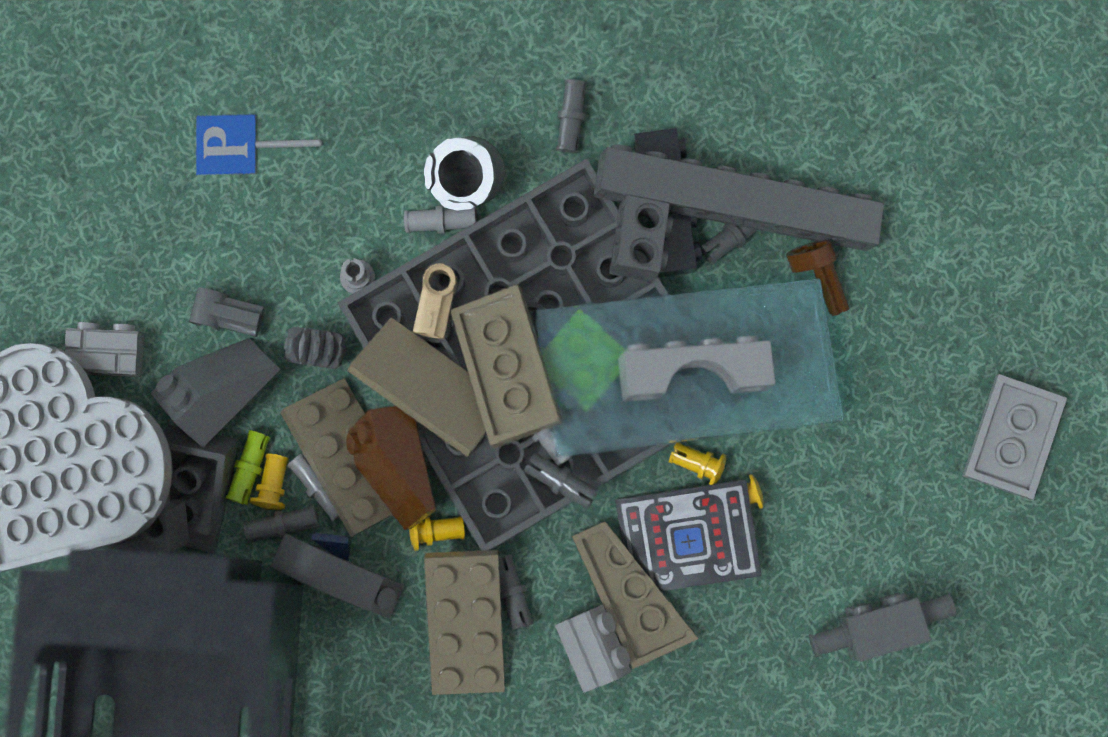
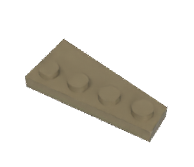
M602 522L572 536L606 612L610 613L614 618L615 632L621 645L629 653L632 669L698 639L606 522Z

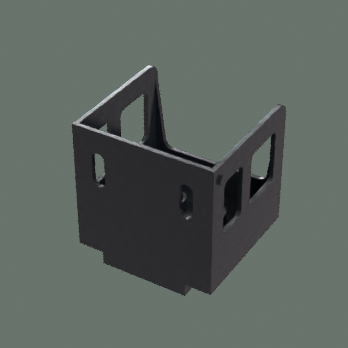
M69 547L67 570L19 568L4 737H21L23 720L36 665H39V680L33 737H48L53 670L56 662H59V677L53 737H92L94 703L101 695H108L115 702L112 737H238L240 712L245 705L247 737H292L303 585L260 582L262 561L71 547Z

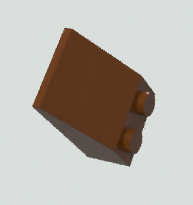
M397 406L370 409L348 431L346 437L348 452L350 455H353L355 466L404 530L412 529L436 510L415 419Z

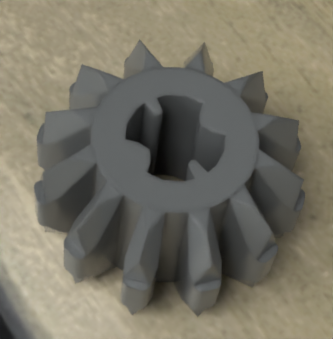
M293 327L288 330V336L285 338L284 349L286 350L284 358L291 363L337 369L342 366L343 357H345L346 337L341 333Z

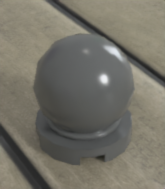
M475 136L443 141L442 144L438 145L429 154L424 168L427 189L431 190L433 196L441 202L439 204L453 210L472 209L494 199L502 188L506 174L503 158L497 148L486 139Z

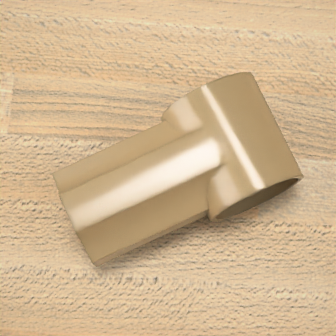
M434 264L425 271L413 333L435 339H445L453 297L457 290V279L449 266ZM437 274H445L450 278L449 286L443 291L433 290L430 286L432 278Z

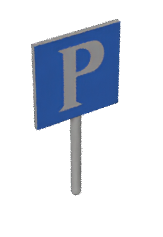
M256 115L196 116V175L256 174V148L319 147L322 145V141L319 139L256 141Z

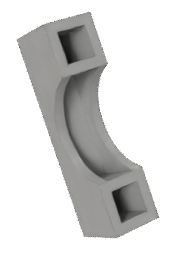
M757 336L737 338L736 343L723 344L722 339H707L701 341L700 346L689 347L686 346L685 341H675L664 344V348L650 349L649 344H636L628 346V351H624L618 358L623 402L660 399L666 393L672 376L686 368H703L715 373L723 380L731 394L767 391L775 385L771 342L759 341Z

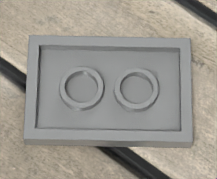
M1001 374L996 375L962 476L1028 500H1034L1067 398Z

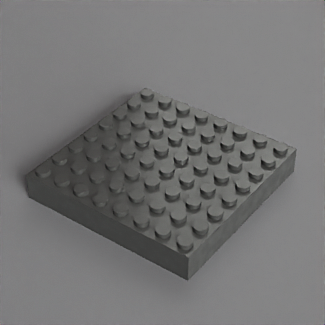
M588 159L574 165L338 302L339 307L363 348L367 346L391 317L413 332L423 288V275L430 266L444 264L453 270L457 279V290L453 297L451 310L518 284L522 288L526 303L536 302L544 307L548 315V326L546 329L550 330L555 336L579 310L626 351H628V346L636 344H649L650 349L664 348V344L675 341H685L687 347L699 346L658 276L652 282L609 274L618 209L611 200L593 197L597 174ZM633 250L634 258L638 262H648L642 251ZM437 274L432 278L430 286L433 290L443 291L449 286L450 278L445 274ZM530 310L529 314L535 328L534 324L536 323L539 326L542 319L537 317V311ZM451 311L445 339H435L415 334L468 372ZM686 368L676 372L669 382L666 393L660 399L629 402L622 401L619 374L586 414L568 398L559 407L563 423L555 427L576 452L558 466L562 469L565 466L572 470V475L594 488H599L728 412L735 404L718 376L703 368ZM415 420L421 448L481 551L497 548L575 502L561 493L558 495L551 492L552 488L530 474L524 473L526 465L531 463L529 460L535 452L555 464V461L538 440L534 441L531 438L534 434L493 448L489 444L486 433L467 457Z

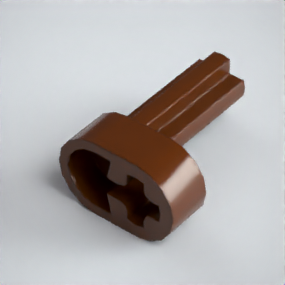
M831 240L805 244L787 252L786 257L793 273L808 270L814 271L829 314L836 316L850 309L833 264L837 256Z

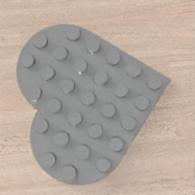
M27 343L15 345L1 351L0 573L69 556V547L99 549L123 543L137 537L148 529L157 519L166 503L172 480V460L169 445L156 420L145 409L131 401L113 397H95L91 381L82 366L71 355L59 348Z

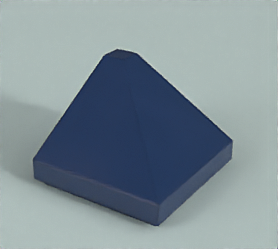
M316 532L312 534V540L325 550L349 561L352 542L350 537Z

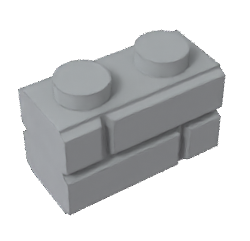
M79 322L77 329L67 328L65 352L82 366L87 375L142 377L144 334L135 331L134 325L113 324V330H99L100 324Z
M603 604L555 625L583 693L613 682L632 672L629 667V653L623 646H620L615 634L616 625L614 618L610 613L606 612Z

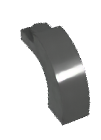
M288 534L284 535L270 567L313 588L389 619L404 588V585L346 561Z

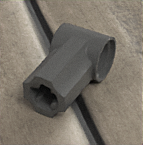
M198 287L189 323L201 326V324L212 327L213 330H220L222 328L258 337L264 318V307L228 298V295L218 291Z

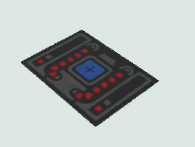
M746 480L623 498L615 501L622 543L660 591L762 576Z

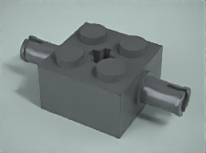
M899 592L879 598L881 604L879 606L872 607L871 603H861L844 609L846 615L838 617L839 627L809 635L812 651L815 657H819L820 655L846 648L850 660L862 662L932 641L927 624L956 616L953 599L950 594H945V596L920 603L918 598L907 597L906 593L900 594Z

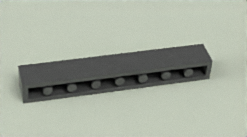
M615 144L607 147L599 156L593 195L596 198L622 202L627 195L670 203L669 212L817 242L831 240L832 245L868 251L879 245L884 203L872 201L873 197L870 195L839 194L838 189L832 187H819L818 190L807 188L804 182L798 180H785L784 183L773 181L771 176L763 173H751L750 176L736 173L737 170L733 167L716 166L715 169L704 167L702 162L695 159H682L679 162L667 159L668 156L660 152H647L646 155L632 152L633 149L626 145Z

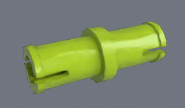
M251 430L248 432L249 435L240 460L235 461L234 468H236V472L228 495L225 498L246 506L248 505L257 476H261L263 469L260 468L268 442L271 439L269 436Z

